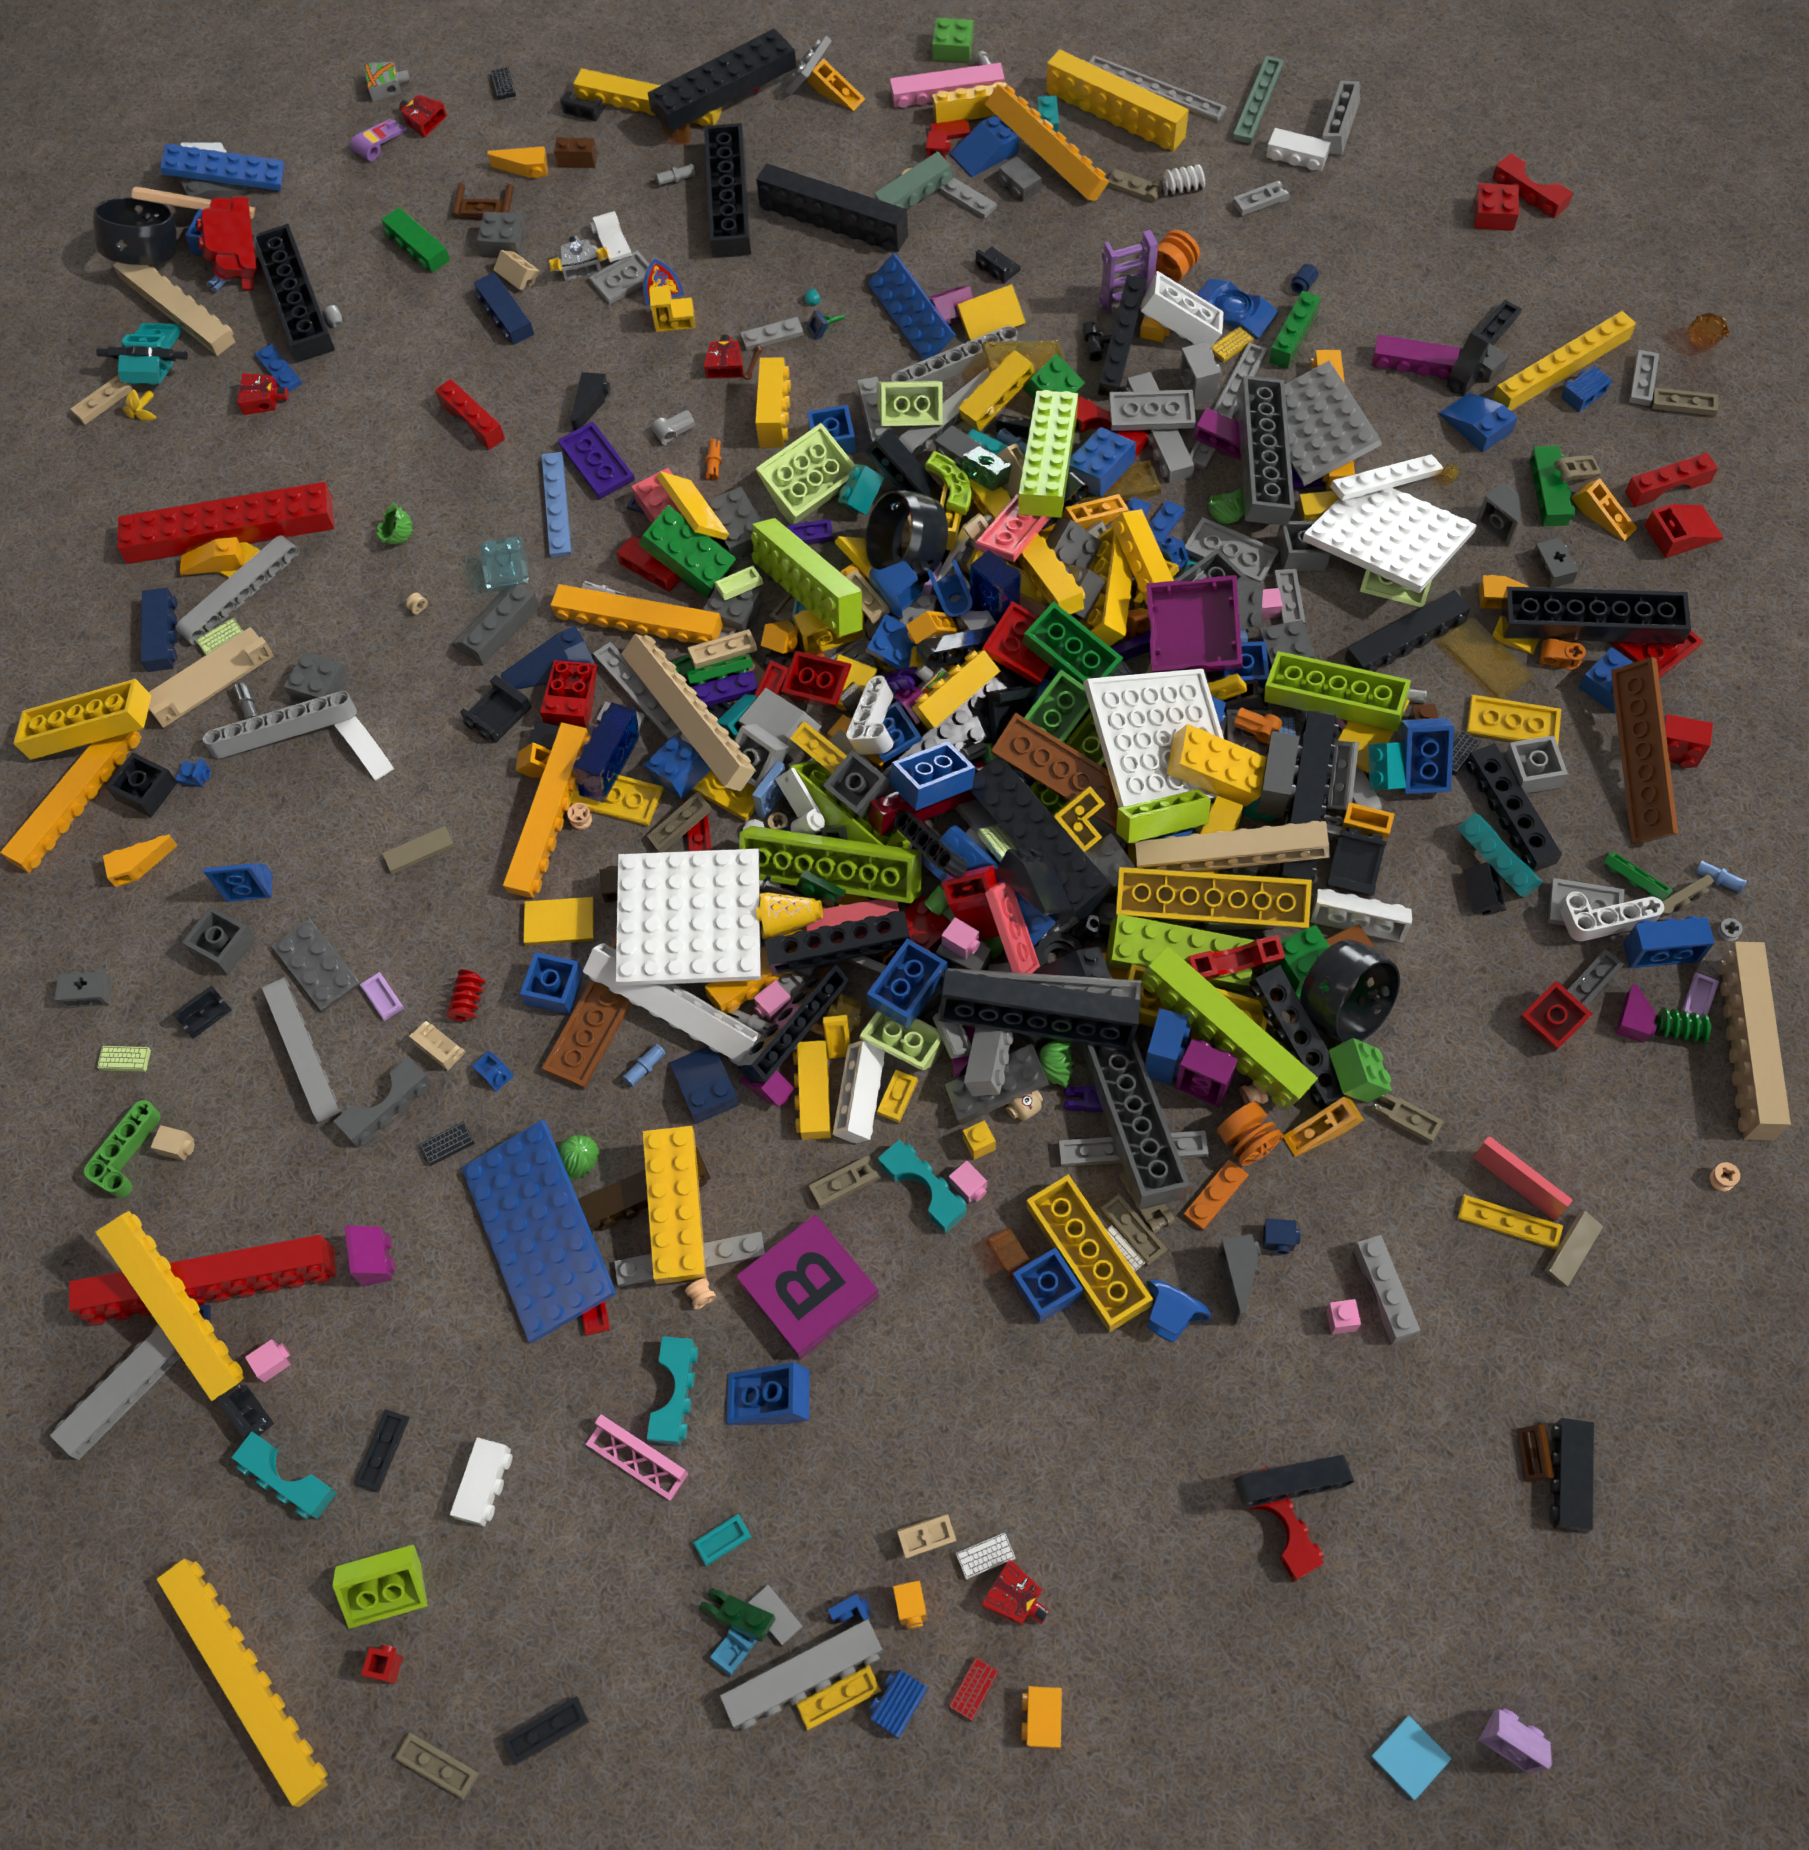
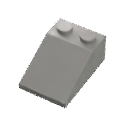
M767 688L763 690L738 720L742 726L757 724L790 748L784 758V761L788 764L795 760L803 750L790 739L801 723L806 721L816 731L822 727L804 711Z

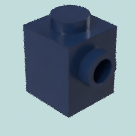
M1266 1218L1263 1224V1249L1274 1250V1253L1280 1255L1289 1254L1290 1251H1294L1296 1244H1300L1301 1231L1296 1229V1220Z

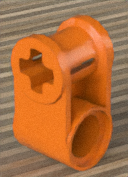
M1546 639L1542 642L1539 663L1542 666L1544 664L1552 665V668L1576 670L1581 667L1586 649L1579 643Z

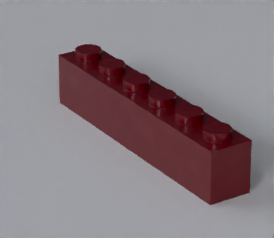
M984 761L972 764L975 767L974 775L987 765ZM970 790L915 810L898 792H894L870 801L868 823L881 836L897 830L894 827V820L902 810H906L919 819L924 820L977 798Z

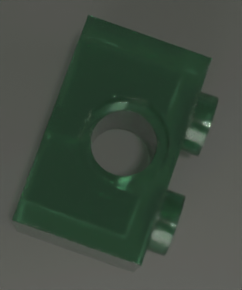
M979 446L963 455L961 470L964 471L968 478L993 492L1009 483L1012 464Z

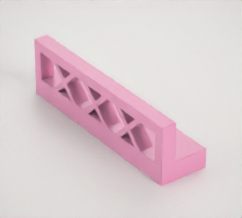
M600 1414L595 1422L598 1427L586 1445L671 1501L688 1476L686 1470ZM602 1431L611 1436L612 1446L600 1448L594 1443ZM615 1439L621 1442L622 1444L616 1445ZM629 1447L632 1449L633 1460L621 1462L618 1460L616 1449ZM613 1450L614 1456L606 1451ZM636 1453H638L639 1455H641V1456L644 1457V1458H639V1459H637V1458H636ZM650 1461L653 1463L654 1474L642 1476L639 1474L637 1463ZM634 1464L635 1470L627 1465ZM657 1467H659L660 1469H662V1470L665 1471V1472H660V1473H658V1472H657ZM671 1475L677 1481L668 1493L660 1488L658 1477ZM655 1478L656 1484H654L648 1479Z

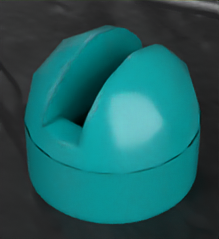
M814 288L805 293L804 299L809 306H814L821 302V298Z

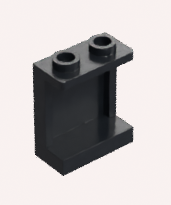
M495 675L490 680L493 688L469 712L464 708L460 712L463 717L462 722L466 727L471 730L473 728L478 730L479 735L484 740L488 741L490 739L497 743L532 707L527 696Z
M1021 685L988 692L992 745L995 746L1015 713L1023 718L1031 709L1030 697L1038 695L1037 686Z
M1346 828L1345 831L1341 830L1327 886L1373 897L1387 841L1382 840L1383 836L1369 833V836L1360 835V831L1356 829Z

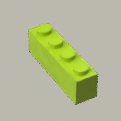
M1199 789L1118 808L1116 833L1128 843H1137L1140 840L1157 838L1160 835L1177 833L1188 828H1197L1200 825L1209 823L1211 799Z

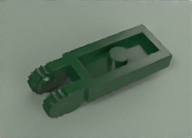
M711 1588L707 1594L710 1599L722 1605L720 1610L706 1602H702L698 1607L701 1613L716 1620L718 1624L759 1642L764 1640L776 1620L774 1614L731 1595L727 1596L722 1591Z

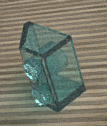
M522 536L480 543L486 588L529 582L528 556Z

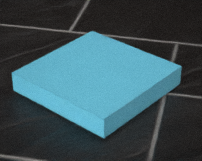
M1407 1716L1371 1756L1413 1801L1416 1800L1451 1760L1442 1748L1410 1716Z

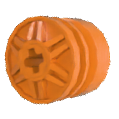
M1174 229L1169 231L1158 244L1155 273L1158 271L1163 275L1167 274L1171 276V280L1179 283L1200 259V249L1196 241L1182 230Z
M1257 1101L1251 1102L1234 1112L1219 1126L1216 1132L1227 1146L1238 1143L1232 1153L1236 1157L1240 1156L1238 1161L1242 1166L1250 1165L1254 1161L1265 1157L1284 1136L1279 1129L1274 1130L1276 1127L1274 1122L1271 1121L1262 1125L1268 1114Z

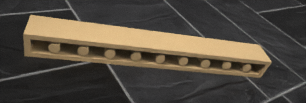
M634 634L621 655L721 783L727 788L741 791L756 771L750 763L751 760L742 754L739 750L740 746L730 739L728 731L718 724L717 717L706 709L707 705L698 699L696 691L686 684V679L678 674L675 670L676 666L666 659V654L655 645V640L648 635Z

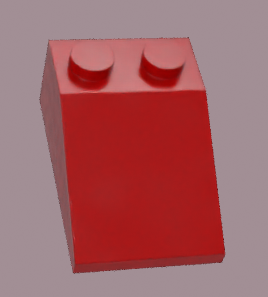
M795 651L781 692L799 702L811 705L837 706L852 664Z

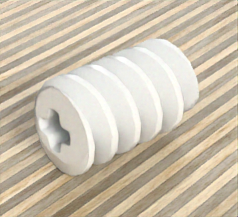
M1199 164L1195 165L1194 168L1188 166L1187 169L1180 167L1179 171L1177 168L1172 169V171L1169 169L1165 170L1162 181L1165 196L1168 194V189L1171 190L1172 194H1175L1176 188H1178L1179 193H1182L1183 187L1186 188L1187 192H1190L1192 185L1194 190L1197 191L1198 184L1204 189L1205 176Z

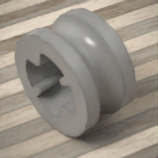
M1728 918L1721 923L1718 933L1724 940L1734 941L1741 935L1743 929L1739 921ZM1728 925L1733 927L1732 930L1735 929L1733 934L1728 933V929L1725 930Z

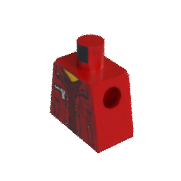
M416 95L410 102L402 100L399 105L405 124L424 138L447 117L444 103L422 95Z
M721 335L720 341L710 342L704 363L706 379L744 378L739 342L732 341L730 335Z
M242 373L237 404L243 415L276 410L277 400H288L289 392L287 387H278L273 376Z
M1010 1559L982 1603L984 1609L1021 1626L1028 1616L1042 1624L1050 1611L1037 1602L1042 1589Z

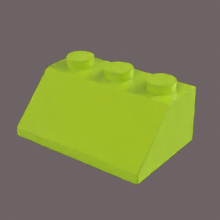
M414 1544L335 1567L333 1589L349 1629L428 1606L421 1563Z

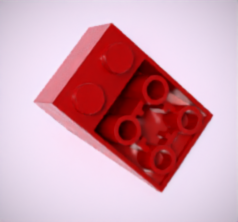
M1669 504L1654 509L1644 525L1665 558L1723 540L1724 538L1703 505Z
M554 660L540 710L543 723L560 726L562 722L587 728L588 730L593 709L597 664Z
M994 865L966 871L959 879L949 876L941 882L947 903L954 916L979 931V940L1000 936L985 894L999 883Z

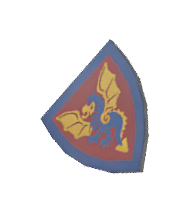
M653 258L647 267L643 281V292L647 306L651 305L649 287L670 286L672 298L684 294L680 280L672 268L656 258Z

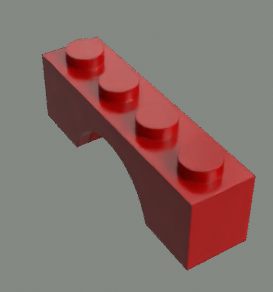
M1510 153L1496 165L1492 177L1496 183L1518 185L1519 196L1524 198L1528 204L1541 209L1545 215L1555 218L1569 206L1574 192L1559 183L1542 185L1533 182L1525 173L1526 162L1516 155Z
M449 379L435 389L440 405L452 416L455 414L460 416L470 427L475 437L488 450L505 439L501 425L452 379Z
M1079 396L1075 429L1083 433L1087 430L1102 427L1136 442V459L1147 446L1148 434L1143 430L1112 431L1110 412L1095 405L1092 401Z
M1707 452L1633 476L1628 483L1625 493L1634 507H1638L1655 501L1664 492L1679 485H1689L1693 489L1709 484L1716 474L1718 467Z
M1275 935L1228 950L1207 951L1190 955L1184 961L1206 980H1211L1276 964L1284 959L1285 955L1279 935Z
M1290 1499L1248 1507L1250 1510L1268 1511L1275 1515L1283 1524L1287 1542L1279 1559L1293 1583L1324 1564L1322 1560L1324 1555L1320 1547L1316 1543L1312 1544L1307 1536L1309 1530L1302 1519L1298 1520L1292 1511L1294 1506Z

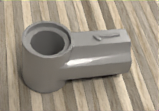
M685 410L668 420L666 418L657 419L652 424L651 429L663 445H667V442L675 441L677 435L695 427V421L691 413Z

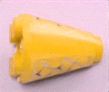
M776 893L759 894L760 907H756L757 920L762 921L761 935L763 940L787 934L815 923L818 919H823V907L820 900L815 901L813 898Z

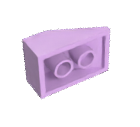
M1504 1708L1503 1711L1500 1709L1493 1711L1478 1741L1528 1774L1548 1770L1552 1764L1550 1742L1543 1738L1544 1733L1532 1725L1526 1727L1518 1721L1519 1717L1508 1709Z

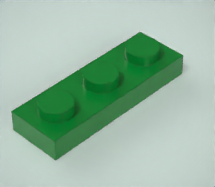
M746 654L698 669L686 670L690 684L700 685L706 683L707 679L714 677L715 679H722L732 672L737 674L749 671V668L753 667L750 655Z
M1614 851L1604 860L1610 871L1626 876L1628 878L1627 881L1631 885L1638 888L1641 886L1648 891L1647 894L1650 897H1656L1664 901L1673 891V889Z

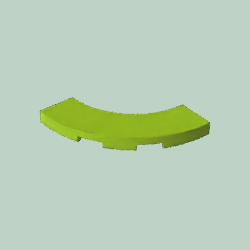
M934 451L925 463V469L939 476L947 485L950 496L946 503V509L966 515L970 507L972 494L968 476L956 466V462Z

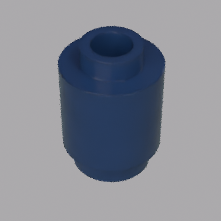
M1303 264L1292 278V290L1301 294L1302 290L1307 292L1319 276L1316 267L1311 264Z

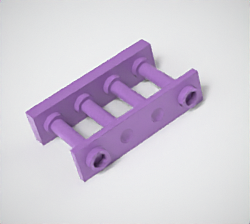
M1151 230L1143 232L1140 244L1113 251L1109 241L1105 242L1104 252H1102L1103 272L1099 303L1101 307H1105L1107 313L1111 312L1112 302L1121 300L1123 293L1121 291L1113 294V288L1124 286L1127 277L1114 279V274L1140 267L1139 271L1136 274H1132V276L1147 279L1145 295L1155 275L1158 243ZM1141 252L1139 259L1115 265V259Z

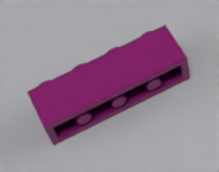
M1378 334L1372 365L1380 369L1391 368L1397 369L1400 372L1410 371L1420 375L1428 374L1446 379L1449 378L1458 359L1460 347Z
M1206 407L1192 438L1241 460L1239 422Z

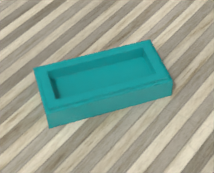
M739 1514L693 1542L707 1567L751 1539L752 1536Z

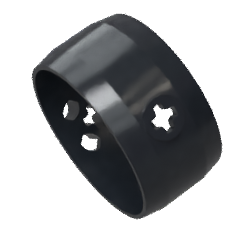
M115 198L103 201L94 208V238L98 252L103 257L130 265L158 264L174 257L177 247L176 222L173 212L168 206L162 203L133 198ZM140 205L142 209L138 212L135 210V207ZM139 221L144 226H138L136 222ZM120 240H123V243L127 244L124 250L121 249L120 245H117V243H119Z
M898 490L889 491L882 495L875 503L866 527L865 546L871 566L882 570L891 565L906 561L918 578L913 584L920 585L923 582H928L930 580L928 571L932 570L933 573L937 569L947 545L948 523L944 508L936 499L921 493ZM910 514L911 535L907 550L902 558V534Z
M1342 940L1326 949L1312 965L1302 986L1300 1002L1317 1029L1342 1042L1352 1038L1363 1041L1371 1036L1390 1014L1399 993L1400 973L1397 966L1384 954L1366 944L1354 940ZM1373 978L1374 984L1369 987L1367 981ZM1358 979L1352 993L1345 1001V1003L1342 1005L1347 992L1349 991L1353 983ZM1328 981L1327 986L1329 990L1322 993L1320 984ZM1361 996L1365 997V1003L1363 1005H1360L1359 998ZM1374 1009L1381 1010L1377 1014L1374 1013Z

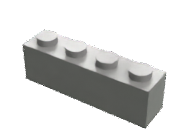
M1340 81L1322 135L1323 140L1331 142L1328 154H1343L1360 102V82Z

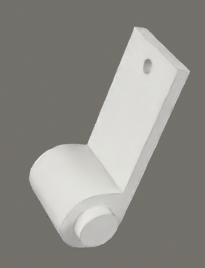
M615 211L592 218L593 222H590L593 234L597 233L602 246L607 247L610 262L632 256L631 250L621 232Z
M793 767L775 778L798 817L791 824V832L811 835L821 832V828L825 826L824 817L795 768Z

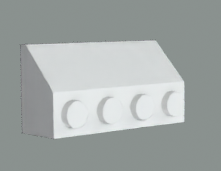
M1158 271L1155 273L1142 299L1141 311L1148 318H1153L1160 322L1163 327L1170 328L1176 332L1181 338L1188 339L1194 345L1206 342L1210 349L1222 335L1223 311Z
M1318 889L1310 922L1343 930L1360 924L1366 935L1403 943L1412 923V911L1400 904L1391 905L1382 903L1377 899L1368 900L1359 898L1354 894L1345 895L1336 893L1331 889Z

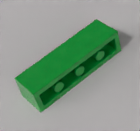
M400 207L381 219L384 226L382 228L384 234L389 239L392 237L400 249L404 248L411 259L416 258L422 269L425 270L427 268L433 273L450 261L446 247Z
M1302 290L1272 346L1269 363L1286 369L1289 368L1318 313L1320 296Z
M1559 446L1533 447L1529 458L1543 527L1568 526L1571 518H1574L1575 507L1571 505L1570 501L1571 489L1568 488L1567 482H1562L1560 478L1561 473L1554 466L1555 461L1564 457L1560 452Z

